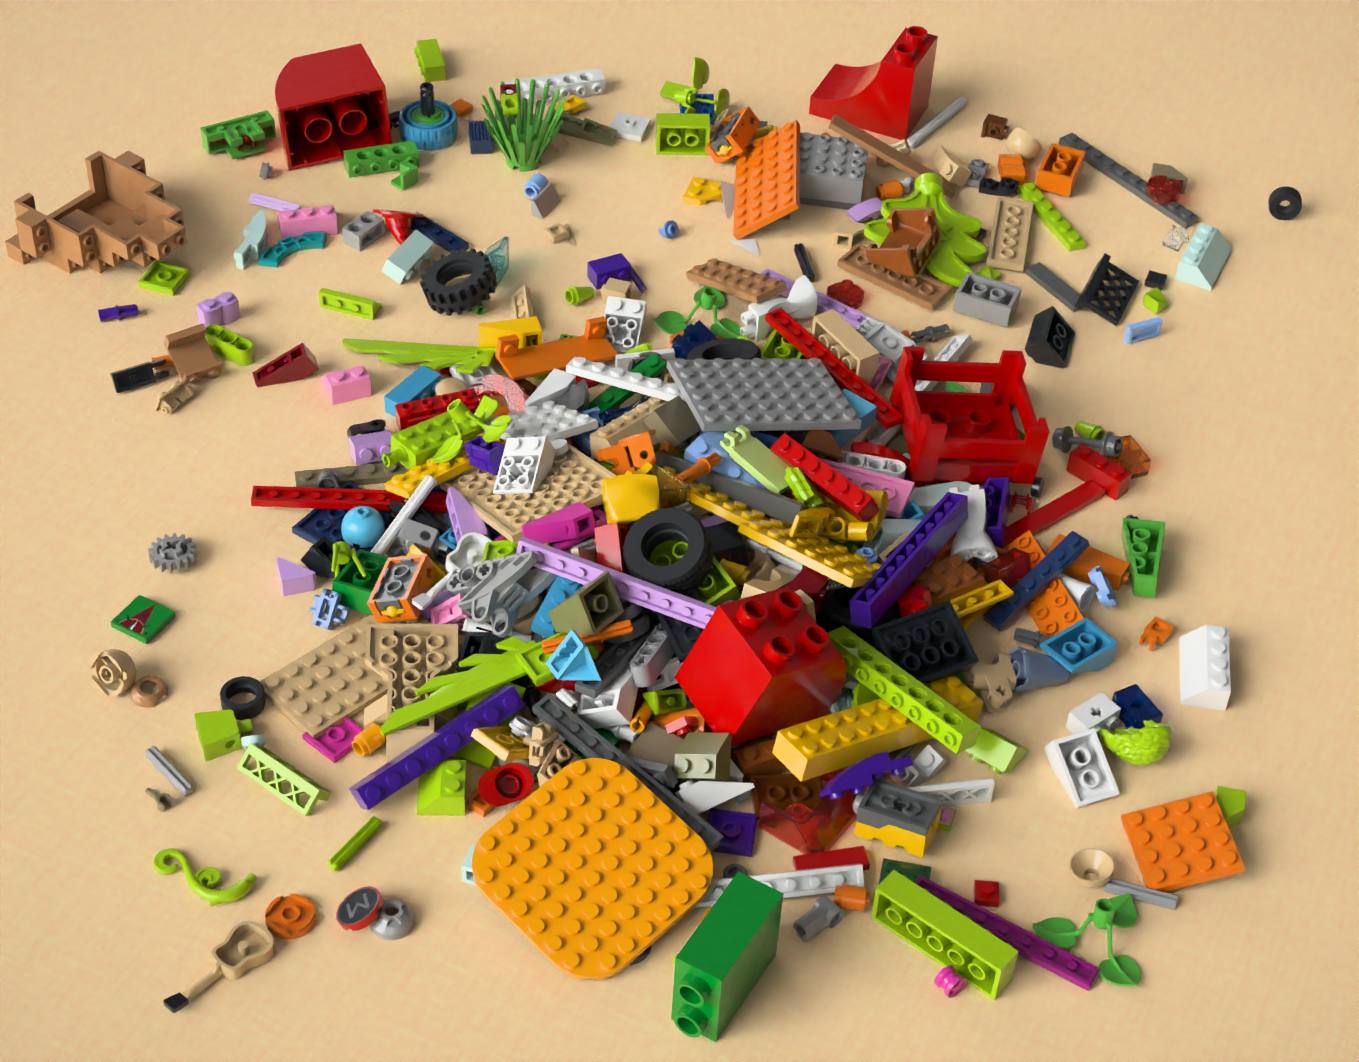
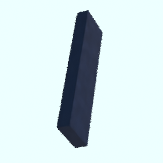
M423 216L412 219V230H418L446 251L455 250V252H460L462 248L466 250L469 248L467 241L429 218Z

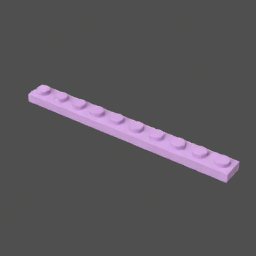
M522 536L519 539L516 554L534 551L538 554V560L533 565L534 567L583 585L605 571H609L619 598L704 629L717 608Z

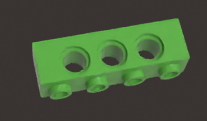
M414 140L344 151V166L349 178L400 170V162L404 160L420 167L419 151Z

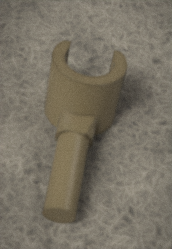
M150 788L145 790V793L157 802V809L160 812L165 810L164 802L172 806V798L169 794L162 793L158 795Z

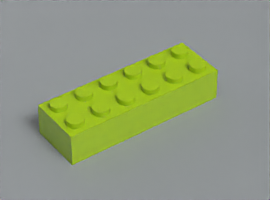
M895 870L876 887L871 915L873 920L943 967L952 965L958 975L966 978L967 983L994 1001L1011 983L1019 952L1012 945L994 936L989 930L982 928L968 916L962 915L948 903L936 898L928 890L921 888L907 876L901 875Z

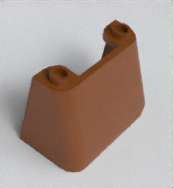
M934 208L893 209L886 221L890 233L880 248H878L877 244H870L867 247L866 258L873 264L908 278H918L941 242V232Z

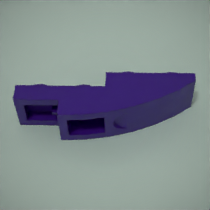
M888 751L875 754L842 770L826 784L820 795L821 797L830 795L832 800L844 797V792L851 791L852 795L866 792L865 787L872 785L873 780L884 778V773L891 772L892 776L906 773L905 768L913 766L912 758L908 756L890 760Z

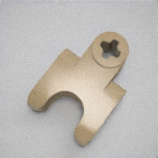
M975 652L979 662L970 670L963 672L969 689L979 690L983 705L989 712L999 714L1003 712L1005 702L1011 699L1012 691L1016 687V675L1007 653H997L992 663L987 664Z

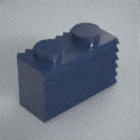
M484 120L468 122L471 154H491L492 147H495V140L486 128L488 126Z

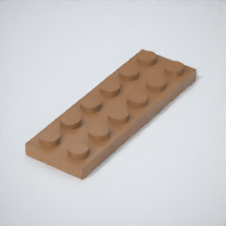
M859 243L843 255L837 263L838 267L931 311L952 293L951 286L924 273H921L918 278H908L871 263L866 258L867 247Z
M717 258L709 259L707 263L696 265L693 269L686 272L687 279L713 287L756 304L787 290L786 283L767 277L764 274L755 273L752 270L743 269L740 266H734L728 262L720 261Z

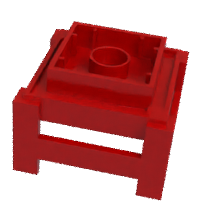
M904 346L890 401L891 405L904 416L901 426L910 455L908 467L912 481H924V484L963 481L972 485H984L987 478L1009 477V482L1013 484H1033L1050 430L1045 418H1039L1037 421L1023 379L1027 365L1023 352L1002 350L999 363L922 360L925 352L924 347ZM917 380L993 383L990 393L915 391ZM1014 403L1016 404L1026 434L1024 440L1020 439L1012 414Z

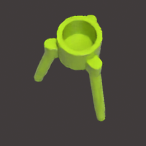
M344 541L333 544L331 570L335 572V578L340 573V564H347L351 557L362 576L366 577V572L356 555V549H350L349 543Z

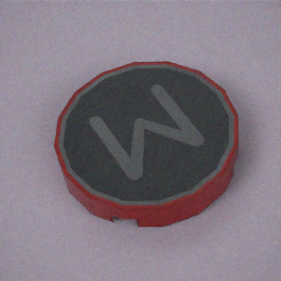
M361 887L350 893L341 902L336 912V920L344 930H361L376 920L378 917L377 912L380 908L382 910L384 906V898L374 887Z

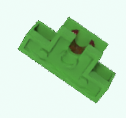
M268 110L200 127L202 146L209 155L217 154L226 150L232 159H239L247 155L266 151L261 141L276 137L275 121Z

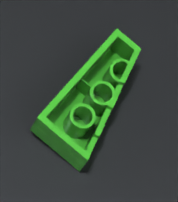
M1122 518L1121 538L1126 562L1130 563L1128 572L1131 573L1130 581L1134 596L1156 597L1164 543L1165 522Z

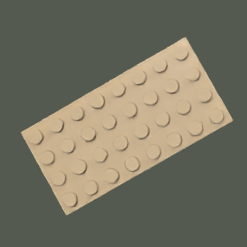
M419 613L418 618L414 620L377 623L374 616L370 615L261 680L260 683L263 685L265 697L304 733L308 732L309 735L317 739L325 734L329 728L344 722L343 718L348 717L351 719L362 712L364 708L387 694L388 681L365 664L366 624H432L429 620Z

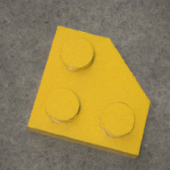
M700 177L692 178L683 195V203L697 206L706 205V201L709 200L720 201L723 199L719 181L706 180Z

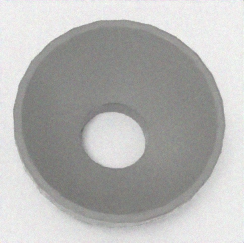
M400 899L384 900L382 910L380 908L377 912L378 917L369 925L371 931L378 938L389 941L398 940L406 937L413 930L415 914L413 908L407 902ZM389 907H395L399 910L393 916L384 913Z

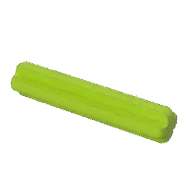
M372 816L328 860L329 868L334 871L340 870L382 827V821L376 816Z

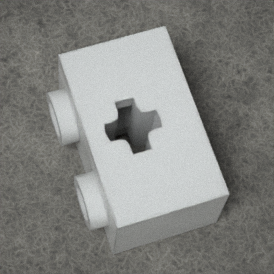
M1101 692L1069 712L1066 728L1073 734L1095 728L1099 738L1098 732L1101 728L1112 730L1118 725L1121 708Z

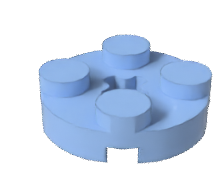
M1101 565L1092 568V571L1088 572V576L1092 584H1095L1099 589L1096 594L1100 603L1105 608H1112L1118 605V602L1115 601L1117 599L1108 577H1103L1102 573L1104 570Z

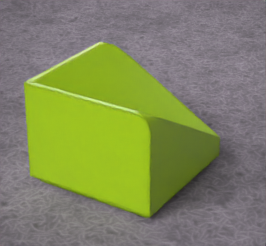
M1156 287L1145 293L1143 305L1157 314L1169 307V303L1159 288Z

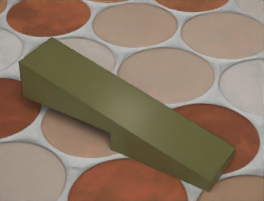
M554 109V111H553V113H552V116H551L549 125L551 124L552 119H553V117H554V115H555V113H556V111H557V110H555V109ZM563 112L554 128L556 129L559 122L563 121L558 133L610 147L617 134L616 129L584 118L583 121Z

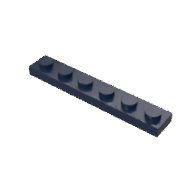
M1071 531L1011 589L1014 592L1013 596L997 602L983 616L984 621L1001 632L1090 546L1089 540Z

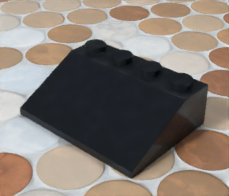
M950 600L871 629L876 650L922 684L965 672L979 662Z

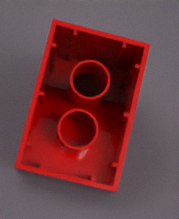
M920 26L905 27L880 62L861 67L844 66L835 63L810 96L809 114L831 120L835 114L860 129L899 140H906L929 105L938 36L928 34L927 30Z

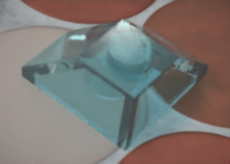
M506 236L489 246L484 252V256H488L497 277V286L509 268V237Z

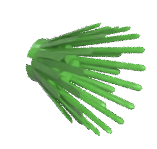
M517 78L514 81L517 87L518 98L517 124L515 115H506L509 131L501 106L497 103L491 87H489V93L498 120L496 121L484 95H482L485 105L482 104V107L490 121L489 123L484 118L488 126L486 128L506 157L507 166L513 170L514 166L519 167L520 172H529L537 169L538 163L541 164L542 156L560 130L559 128L563 121L559 122L555 130L554 128L564 110L562 106L565 98L561 100L547 130L560 94V90H556L541 126L550 87L549 83H546L542 99L537 101L532 125L536 81L531 79L529 103L527 98H523L521 109L520 80Z

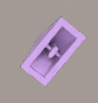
M280 557L276 559L277 573L283 596L314 591L317 588L316 573Z

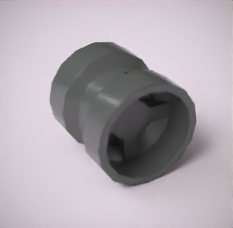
M329 469L322 471L318 478L317 488H338L339 475Z

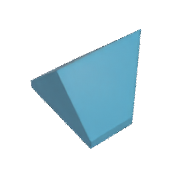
M571 629L548 659L546 665L557 680L601 681L587 645L578 633Z

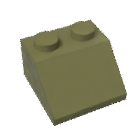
M687 733L674 757V774L676 778L688 781L691 779L692 781H729L732 733Z

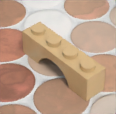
M838 219L833 247L851 250L858 243L877 244L879 247L882 244L876 243L864 235V223Z
M780 564L772 569L769 581L752 579L744 583L740 599L786 587L800 571Z

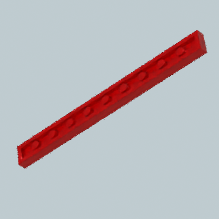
M782 308L765 314V321L808 359H820L835 383L842 390L847 389L877 406L876 420L882 426L889 429L903 423L904 416Z
M253 485L251 506L347 510L358 506H369L379 511H390V502L400 501V503H403L405 497L387 490ZM430 492L420 506L426 512L449 513L446 504L448 493Z

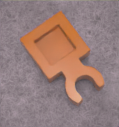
M1155 616L1144 628L1139 645L1148 642L1150 643L1149 650L1153 651L1157 642L1163 644L1170 637L1175 626Z

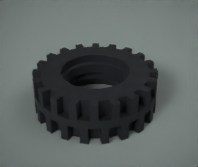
M462 248L460 252L453 250L447 256L444 254L440 255L441 259L438 261L434 259L431 262L432 266L425 268L426 274H421L422 281H420V285L433 311L437 310L438 314L441 315L446 312L447 316H451L453 312L461 315L462 311L468 310V312L473 311L472 308L476 305L478 307L482 306V301H488L490 299L489 294L495 293L494 286L498 284L497 277L488 256H484L482 251L476 252L473 248L470 251H466L465 248ZM471 274L468 279L459 284L445 286L447 282L456 277Z

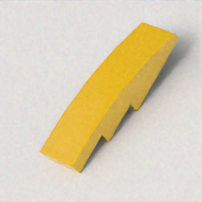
M817 507L800 511L794 519L789 536L817 538L818 534H823V531H827L826 524L833 518L835 510L829 507Z

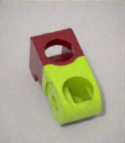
M516 84L500 85V103L503 109V116L518 115ZM505 90H512L513 93H511V94H506L504 91H505Z

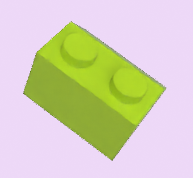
M981 726L975 745L965 751L970 753L969 758L978 763L985 761L990 764V770L1001 775L1002 772L1011 773L1029 749L991 728Z
M443 760L419 776L417 816H465L466 760Z

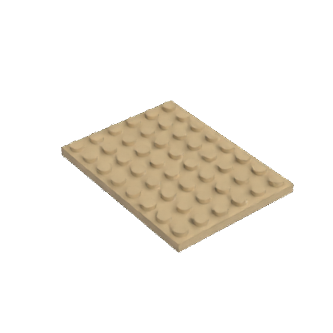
M568 444L569 449L565 454L554 456L551 470L534 493L494 494L493 490L497 475H492V473L485 470L482 471L477 467H473L441 483L440 486L447 493L449 487H454L476 510L483 521L514 544L518 543L519 539L523 536L521 526L577 502H582L588 508L602 505V481L604 478H611L617 475Z

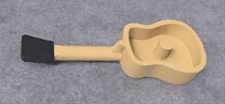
M254 921L238 923L230 930L227 938L213 948L211 953L214 969L182 994L179 992L164 999V1006L172 1013H176L187 1006L193 997L222 975L232 980L237 979L247 970L267 963L274 955V939L272 934L264 926Z

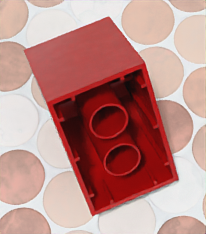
M361 43L295 57L284 66L276 81L275 99L284 156L289 171L342 159L346 150L392 144L386 87ZM376 119L379 126L369 131L366 127L367 122Z
M787 586L718 605L674 678L714 733H732V747L828 715L831 706L836 702L844 685L846 664L841 654L831 643L828 633L803 606L800 596Z

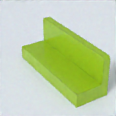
M321 288L319 291V304L321 308L374 320L382 308V304L375 302V300L326 288Z

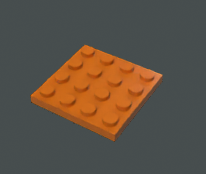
M1213 791L1120 815L1147 888L1169 892L1245 872V866Z

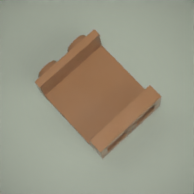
M203 323L166 335L164 346L181 380L185 377L188 378L186 384H196L203 378L216 377L222 371L223 362L222 360L217 362L205 338L206 328Z

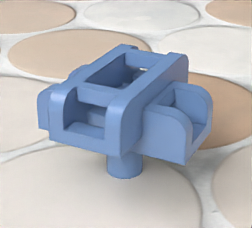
M324 589L321 596L314 595L313 607L309 611L315 614L313 625L332 630L334 621L341 624L346 623L350 607L340 604L343 594L330 589Z

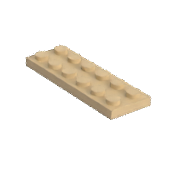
M997 198L986 262L987 266L1023 272L1033 202Z

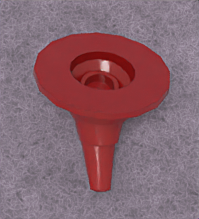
M373 209V213L382 214L389 231L400 245L409 237L412 219L424 216L421 213Z

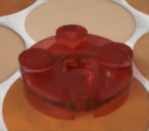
M1164 175L1151 177L1145 188L1146 194L1153 198V202L1156 204L1177 202L1182 191V185L1178 180L1174 178L1172 181L1168 180L1167 176Z
M845 279L842 282L829 285L826 296L851 308L858 309L862 306L864 291L859 286L853 284V281Z

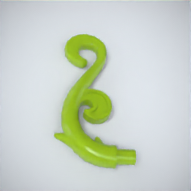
M168 848L158 852L153 860V866L157 873L168 875L178 871V864L166 865V860L169 858L179 859L188 885L199 897L210 901V907L241 899L251 890V886L257 880L253 873H249L244 880H240L234 886H228V889L213 890L210 888L218 886L221 882V872L217 868L205 867L194 874L188 859L175 848ZM204 881H208L207 884L209 888L203 885Z

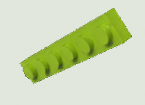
M1033 182L1018 185L1016 192L1024 201L1033 202V212L1069 252L1085 248L1086 242Z

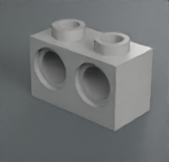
M369 211L365 212L342 228L343 243L358 251L363 250L385 235L384 219Z

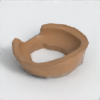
M144 676L132 685L130 697L138 706L154 707L157 700L164 695H168V687L162 679L156 676ZM152 681L158 685L159 691L154 695L143 693L140 690V686Z

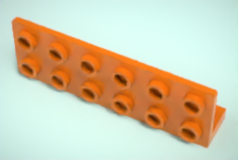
M602 316L587 319L585 332L582 336L518 349L519 337L516 334L498 337L495 357L512 380H519L551 373L554 368L566 370V365L574 357H583L592 362H603L615 359V355H618V353L605 337L608 321Z
M1030 530L1003 548V550L1009 552L1007 557L999 555L1007 560L1006 575L1013 587L1045 557L1046 552ZM1059 577L1026 607L1041 634L1051 637L1086 618L1076 606Z

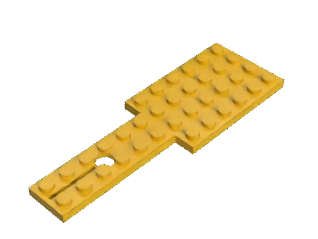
M664 466V468L654 467L658 473V486L738 525L737 532L849 588L860 587L866 584L881 566L878 563L871 564L867 562V558L862 555H853L847 552L848 549L844 546L830 544V540L818 535L817 538L791 537L789 533L792 524L782 520L768 519L764 517L765 514L758 510L751 511L746 508V504L740 501L733 502L728 499V495L721 492L715 493L706 484H697L692 481L683 488L678 489L674 485L677 481H673V477L678 475L675 469Z

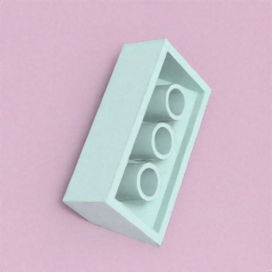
M1199 224L1179 261L1175 280L1211 291L1232 249L1218 228L1208 224Z

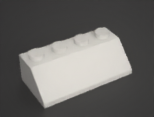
M1204 625L1180 636V704L1218 710L1226 709L1231 693L1228 627Z

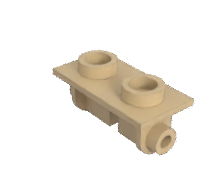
M185 377L180 382L176 381L169 391H163L156 398L157 404L154 410L156 411L161 407V411L164 414H170L181 405L179 401L184 403L191 398L195 391L192 386L186 385L188 378Z

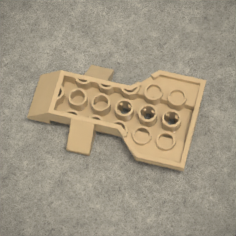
M366 624L365 664L388 681V691L386 695L364 708V729L372 723L382 726L394 710L424 700L435 692L432 691L421 695H416L415 693L418 688L433 677L442 676L456 666L458 662V624ZM453 706L386 735V763L432 734L434 729H439L458 716V708Z

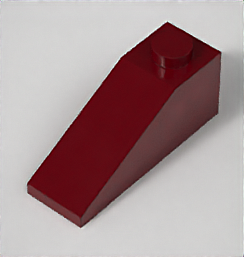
M302 342L252 373L255 385L263 387L304 379L319 370L316 357Z

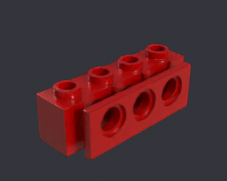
M474 388L396 404V423L399 431L448 412V406L456 399H460L471 413L475 414L479 406V399Z

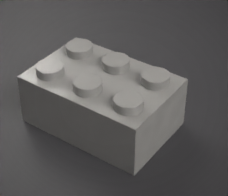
M967 272L956 291L953 311L1007 327L1019 306L1022 288Z

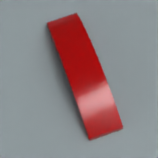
M852 442L851 452L902 461L906 465L905 474L907 479L912 481L908 467L910 460L901 453L875 443ZM912 481L915 482L917 487H925L924 481Z

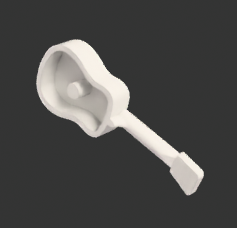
M476 532L463 535L458 541L456 549L446 557L445 568L449 573L426 594L422 593L412 598V604L420 610H424L447 587V581L451 575L458 573L467 564L477 568L481 564L485 544L492 540Z

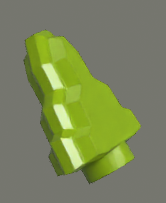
M799 467L786 468L784 479L792 489L797 501L804 503V508L806 509L824 507L825 498L807 479Z

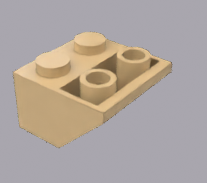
M559 739L554 741L537 774L540 787L565 766L582 760L579 755Z

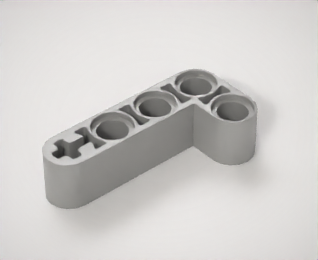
M661 623L654 628L630 661L632 676L637 687L652 685L675 653Z

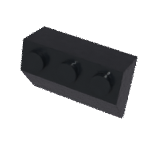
M1052 306L1034 316L1025 351L1036 363L1064 369L1067 366L1075 331L1056 308Z
M727 521L705 527L713 547V555L719 563L724 558L727 561L750 566L746 547L741 534L737 532L738 527L736 524Z

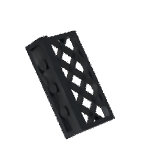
M1105 253L1095 266L1074 306L1080 310L1085 306L1116 326L1139 280L1110 263L1111 256ZM1104 281H1108L1110 286H1106ZM1114 281H1119L1121 286H1116ZM1125 281H1128L1132 285H1126ZM1098 291H1103L1105 296H1100ZM1109 291H1113L1115 296H1111ZM1120 291H1124L1126 296H1122ZM1091 301H1097L1099 306H1096ZM1103 301H1108L1110 306H1105ZM1114 301H1118L1121 306H1116ZM1108 311H1113L1116 318L1109 314Z

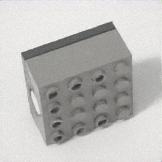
M808 132L800 133V204L849 210L861 203L868 151L845 137H833L825 134L817 135Z

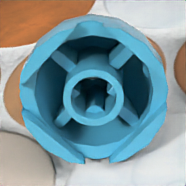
M369 506L352 508L343 518L342 536L344 541L353 546V543L359 544L360 548L376 545L385 533L382 515L376 509Z

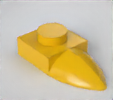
M576 95L566 98L562 106L564 107L563 113L571 112L574 114L586 108V101ZM560 102L556 105L555 110H557Z

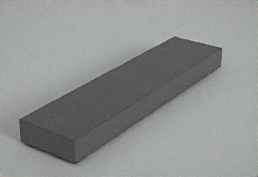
M1038 262L1025 268V274L1071 311L1076 312L1080 310L1074 306L1080 294L1042 263Z

